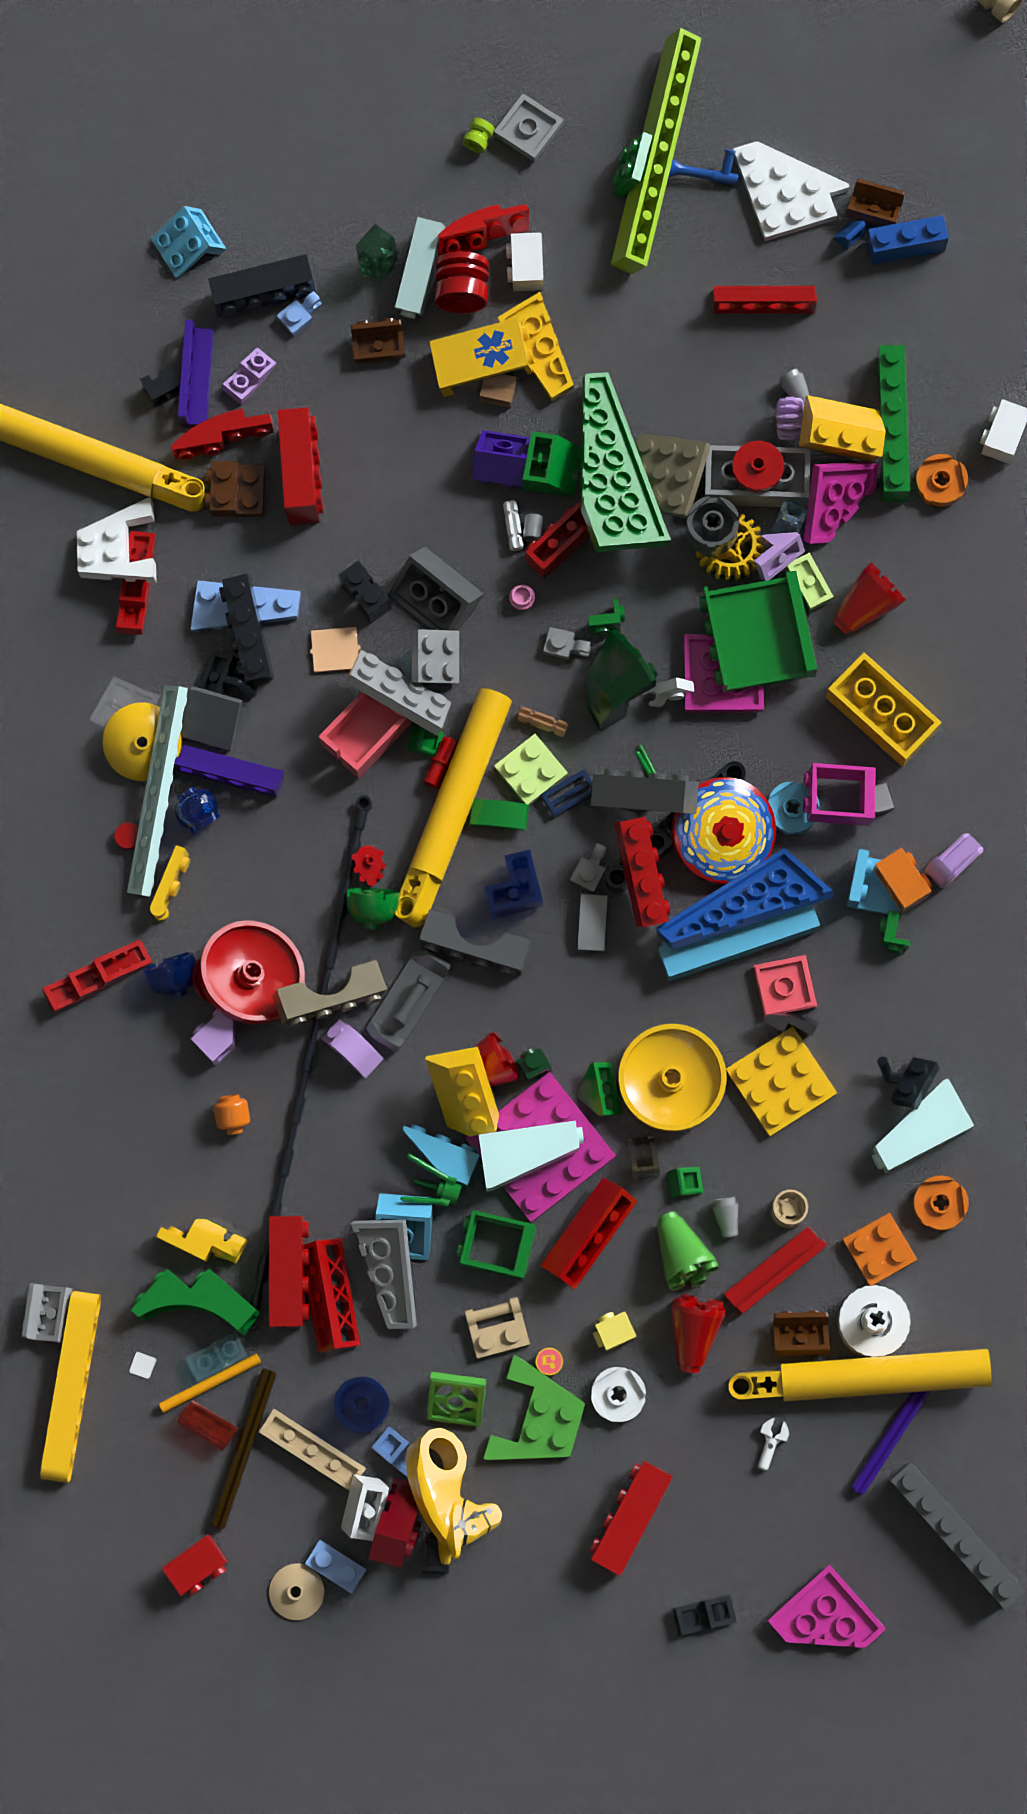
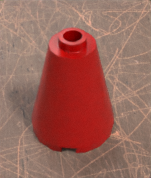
M495 1031L490 1032L474 1046L479 1049L490 1087L512 1082L520 1078L517 1075L519 1071L510 1052L502 1045L499 1046L502 1039Z

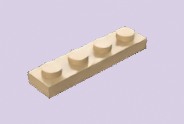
M273 1409L259 1433L349 1491L353 1475L362 1476L367 1469L275 1409Z

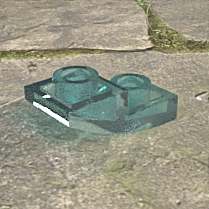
M234 1332L211 1343L210 1346L185 1357V1361L197 1384L248 1356L237 1333Z

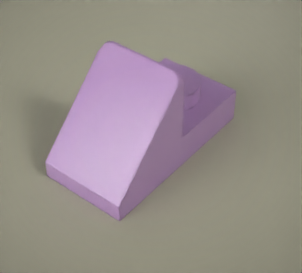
M791 532L761 536L766 552L754 560L759 578L763 581L770 580L805 552L800 534Z

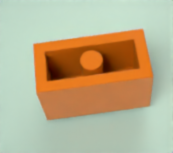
M901 847L874 865L873 871L899 910L904 913L928 898L932 892L930 889L932 885L924 873L920 875L916 869L917 863L910 852L905 853Z

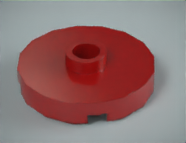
M761 440L750 441L742 445L735 453L732 462L733 476L741 487H745L751 492H766L774 488L783 475V456L771 443ZM761 462L763 467L756 468L754 463Z

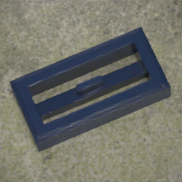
M583 769L541 794L540 798L550 811L553 819L590 798L592 796L593 781L587 771ZM584 777L585 782L550 802L548 798ZM588 786L591 788L559 808H554Z

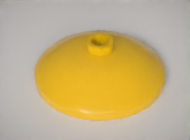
M150 703L127 705L115 712L105 726L102 740L105 757L117 773L135 781H147L160 712L159 706ZM181 733L178 739L177 757H179L181 751ZM139 737H145L147 739V745L145 747H139L137 745V739Z

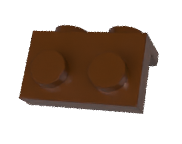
M857 179L847 208L846 217L857 221L863 220L879 227L896 224L905 192Z
M386 318L381 322L359 321L351 325L355 363L405 358L401 320Z
M812 1310L803 1313H793L791 1311L774 1313L772 1326L774 1356L829 1355L828 1312Z

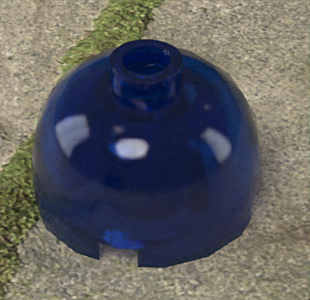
M193 952L177 954L163 959V962L159 963L158 967H156L155 963L145 967L143 973L153 991L160 995H172L173 999L188 994L186 989L193 985L196 959Z

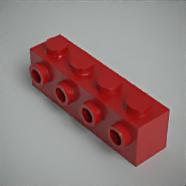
M581 500L575 506H570L557 523H552L545 530L544 535L540 539L534 540L526 549V563L543 579L590 537L581 511Z
M638 817L614 823L636 927H647L668 922L667 915H670V906L667 899L664 900L662 889L665 888L663 876L661 873L658 874L656 863H659V856L656 847L652 848L650 837H653V828L651 822L647 821L646 817Z
M603 1177L540 1266L553 1277L575 1290L633 1209L637 1200L622 1187Z
M269 1216V1327L305 1326V1320H309V1304H305V1293H309L310 1286L309 1276H305V1265H309V1249H305V1238H309V1222H304V1216Z
M643 1461L642 1465L635 1464L628 1477L633 1480L628 1490L625 1488L621 1490L615 1502L620 1505L616 1514L609 1513L602 1528L606 1529L602 1540L596 1537L589 1550V1553L593 1554L592 1561L619 1576L624 1571L673 1478L670 1474L646 1461Z

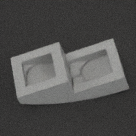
M581 894L578 949L604 951L608 895Z

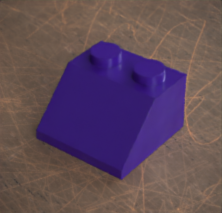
M482 430L475 448L472 479L486 484L492 482L501 483L511 488L523 487V475L530 437Z

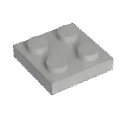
M522 94L494 130V136L535 162L564 125V120L525 94Z
M412 630L413 683H459V631Z

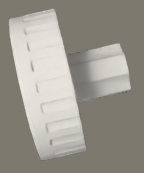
M878 1285L865 1286L855 1290L845 1299L838 1313L837 1326L842 1341L852 1352L866 1358L883 1357L896 1351L906 1340L910 1330V1314L905 1302L893 1290ZM869 1316L878 1317L882 1325L877 1324L873 1326L871 1324L872 1318Z

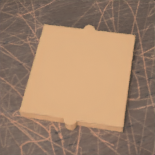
M356 627L311 631L312 649L310 653L313 655L314 673L352 669L359 654L358 651L361 650L360 645H358Z

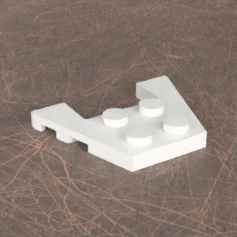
M151 497L77 531L78 573L81 578L112 580V577L125 578L129 582L141 579L146 580L147 583H157L156 563L153 558L129 563L128 527L154 522V504Z

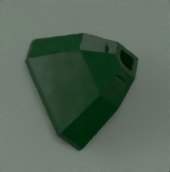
M617 629L610 632L587 672V710L600 731L627 717L628 702L656 687V677L658 676L651 662L647 664L640 651L634 648L628 642L625 635H621Z

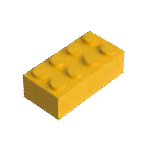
M865 652L828 688L826 698L902 767L938 732L942 723Z

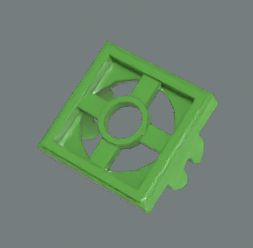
M431 1372L426 1420L481 1427L486 1379ZM446 1385L453 1386L452 1392L447 1395L437 1394L441 1387ZM461 1387L472 1390L476 1399L466 1398L461 1393ZM452 1397H457L463 1401V1404L453 1406L448 1400ZM439 1404H445L446 1408L450 1411L445 1410ZM465 1407L473 1408L470 1411L459 1413L460 1411L465 1409Z

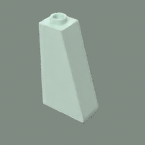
M417 217L395 308L401 311V316L415 319L416 315L423 317L437 271L438 234L446 228L443 223Z
M948 1078L943 1080L921 1102L917 1110L913 1109L874 1147L873 1152L875 1154L872 1155V1159L879 1170L883 1168L886 1174L974 1127Z
M576 1121L480 1134L479 1141L487 1192L496 1190L580 1151L579 1144L584 1143L582 1127L577 1128Z

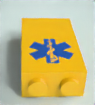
M517 317L429 341L439 389L444 397L454 395V386L525 368L528 375L533 374L531 364H535L532 349H528L526 341L530 340L527 326H522Z

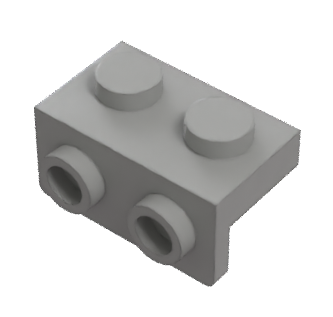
M31 1283L26 1297L27 1304L22 1323V1337L36 1341L63 1343L72 1289Z

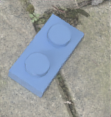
M319 1540L305 1563L351 1594L367 1571L366 1568L322 1540Z

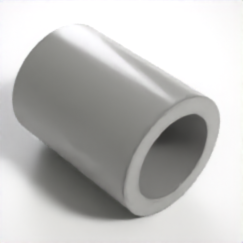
M525 515L524 540L533 542L541 538L543 517L541 515Z

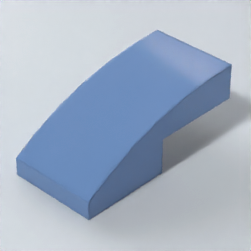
M388 1426L372 1448L407 1477L406 1453L407 1448L411 1444Z

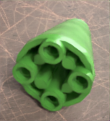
M677 1212L666 1213L657 1219L664 1274L670 1291L679 1290L689 1284L692 1287L704 1284L707 1281L705 1277L719 1269L715 1257L684 1219L678 1216Z

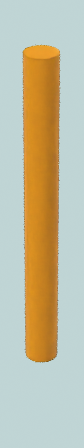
M256 1353L160 1402L159 1406L162 1412L165 1413L262 1362Z

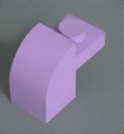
M340 1019L321 1038L364 1078L383 1060V1057L357 1031Z

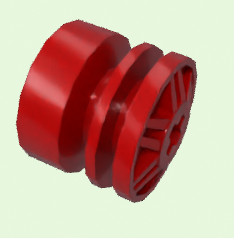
M464 251L449 252L439 256L436 259V280L438 283H436L435 305L444 311L452 313H475L486 308L488 305V286L486 282H488L489 261L486 257Z

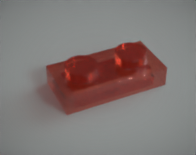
M195 1400L189 1403L177 1420V1423L222 1452L235 1437L239 1429Z

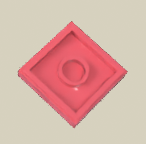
M806 955L753 965L764 1018L767 1014L793 1013L817 1008Z

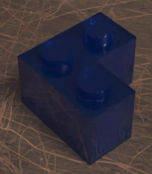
M531 850L504 855L509 881L485 887L492 919L543 907V898Z

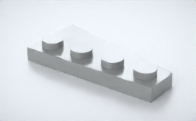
M406 1220L353 1221L351 1226L360 1242L358 1246L361 1255L365 1257L370 1280L374 1282L378 1294L376 1297L387 1329H414L417 1323Z

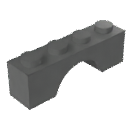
M430 909L420 936V944L424 945V949L429 952L439 953V950L450 953L449 957L455 960L464 961L467 958L475 961L474 964L485 969L493 966L499 968L500 973L515 977V974L522 975L531 948V940L505 933L498 941L490 945L477 946L470 944L458 933L455 917Z

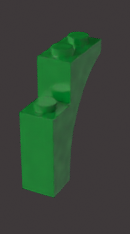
M209 1268L206 1272L203 1271L198 1274L193 1281L194 1286L191 1289L168 1269L158 1273L152 1280L150 1289L146 1293H141L135 1299L134 1307L131 1309L135 1315L145 1322L159 1314L174 1310L203 1311L227 1321L243 1335L262 1315Z

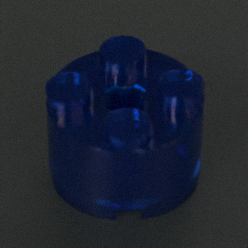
M355 1377L345 1381L337 1390L334 1398L335 1414L339 1422L347 1429L361 1434L371 1433L382 1427L387 1421L391 1410V1400L386 1389L375 1379ZM367 1398L368 1410L362 1409L358 1412L359 1407L356 1405L358 1399L363 1401Z

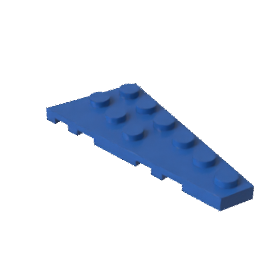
M783 848L674 916L668 922L658 926L656 931L657 935L674 950L833 898L832 889L787 849Z

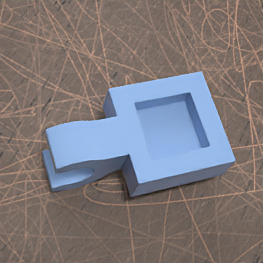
M313 291L305 298L302 304L297 300L293 301L277 315V318L295 337L313 322L310 314L322 305L321 299Z

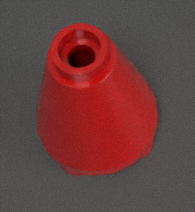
M872 562L862 570L835 612L836 616L832 619L845 635L891 612L906 601V598L897 589L892 591L895 585L885 575L879 577L881 572Z
M681 1294V1298L672 1300L673 1330L679 1370L699 1373L700 1368L704 1366L725 1317L726 1309L723 1308L724 1302L714 1299H708L707 1303L697 1301L696 1296Z

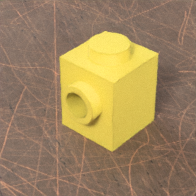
M625 1311L614 1316L613 1312L599 1317L600 1323L595 1325L597 1331L592 1333L598 1347L604 1346L606 1352L637 1337Z

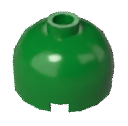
M351 888L347 890V909L355 921L364 923L365 929H380V924L388 923L395 917V912L399 905L400 892L392 889L370 888V890H363V893H361V888Z

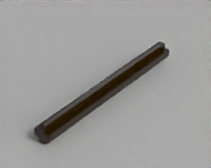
M263 1368L211 1520V1525L220 1529L226 1527L276 1378L275 1371Z

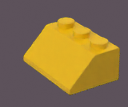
M808 395L805 397L799 447L865 461H873L882 457L886 431L879 410Z
M478 1047L426 1056L427 1067L447 1127L468 1136L496 1132L499 1112Z

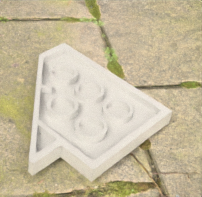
M758 141L733 148L736 151L734 158L764 241L837 220V213L831 197L848 192V183Z

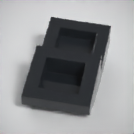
M730 1594L672 1608L678 1636L737 1622Z

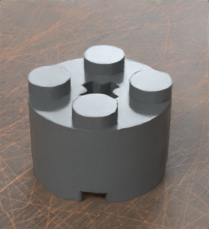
M709 496L699 499L691 506L687 516L686 537L694 550L707 557H715L727 552L736 542L739 516L737 509L730 501L722 497L710 498Z

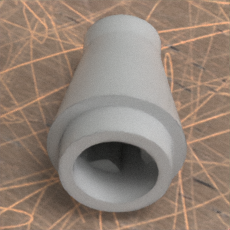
M794 369L780 377L782 383L780 386L790 397L801 398L804 405L805 397L810 395L803 373H800L798 369Z
M735 1197L713 1200L714 1207L712 1209L721 1229L722 1237L738 1235V1203L735 1202Z

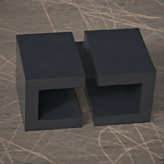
M359 560L338 574L340 585L352 601H356L357 607L370 624L391 610L390 599L377 582L374 583L373 577Z

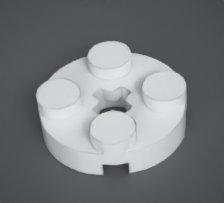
M612 1367L604 1370L597 1376L592 1386L591 1400L596 1412L601 1417L610 1422H626L640 1413L645 1403L646 1390L642 1379L634 1371L626 1368ZM617 1387L619 1390L624 1389L626 1391V1394L623 1395V1402L611 1399V1396L614 1394L613 1388Z

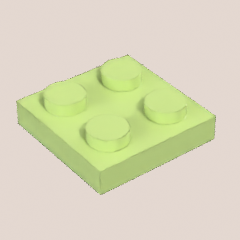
M536 734L494 765L496 771L520 800L529 806L539 799L541 794L553 788L568 776V772Z

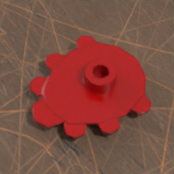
M365 845L359 848L356 854H352L351 859L355 861L356 865L353 868V872L361 874L359 881L364 882L366 880L368 885L374 886L377 883V879L383 878V874L380 872L381 869L386 868V864L382 862L383 850Z

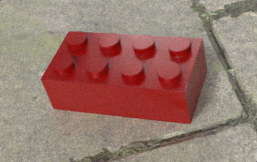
M309 407L278 410L284 507L289 525L320 523L319 514L324 513L323 498L321 497L322 479L319 470L320 453L317 444L319 437L315 416H310Z

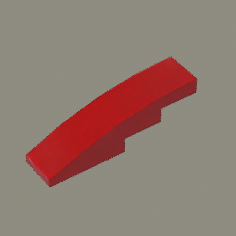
M130 531L129 563L150 558L154 559L156 533ZM123 578L119 596L120 608L116 623L117 633L143 635L151 583L141 579L129 582Z
M140 939L94 959L91 964L68 973L66 978L43 987L42 993L53 1014L135 974L152 964V960Z

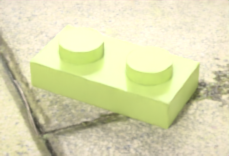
M810 553L795 559L786 566L788 572L797 571L801 595L809 611L833 600V595Z

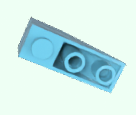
M414 1124L410 1128L403 1127L404 1134L434 1168L450 1177L457 1178L456 1183L469 1188L480 1160V1155L476 1154L477 1149L466 1144H461V1147L450 1144L452 1140L440 1134L432 1137L425 1134L426 1129Z

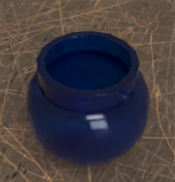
M193 786L176 797L179 802L174 808L175 817L183 827L189 828L193 835L221 817L217 810L218 802L215 796L207 789L201 788L196 790Z

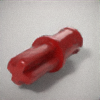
M450 737L442 739L435 757L430 759L432 763L425 779H423L424 784L438 789L457 746L456 740Z

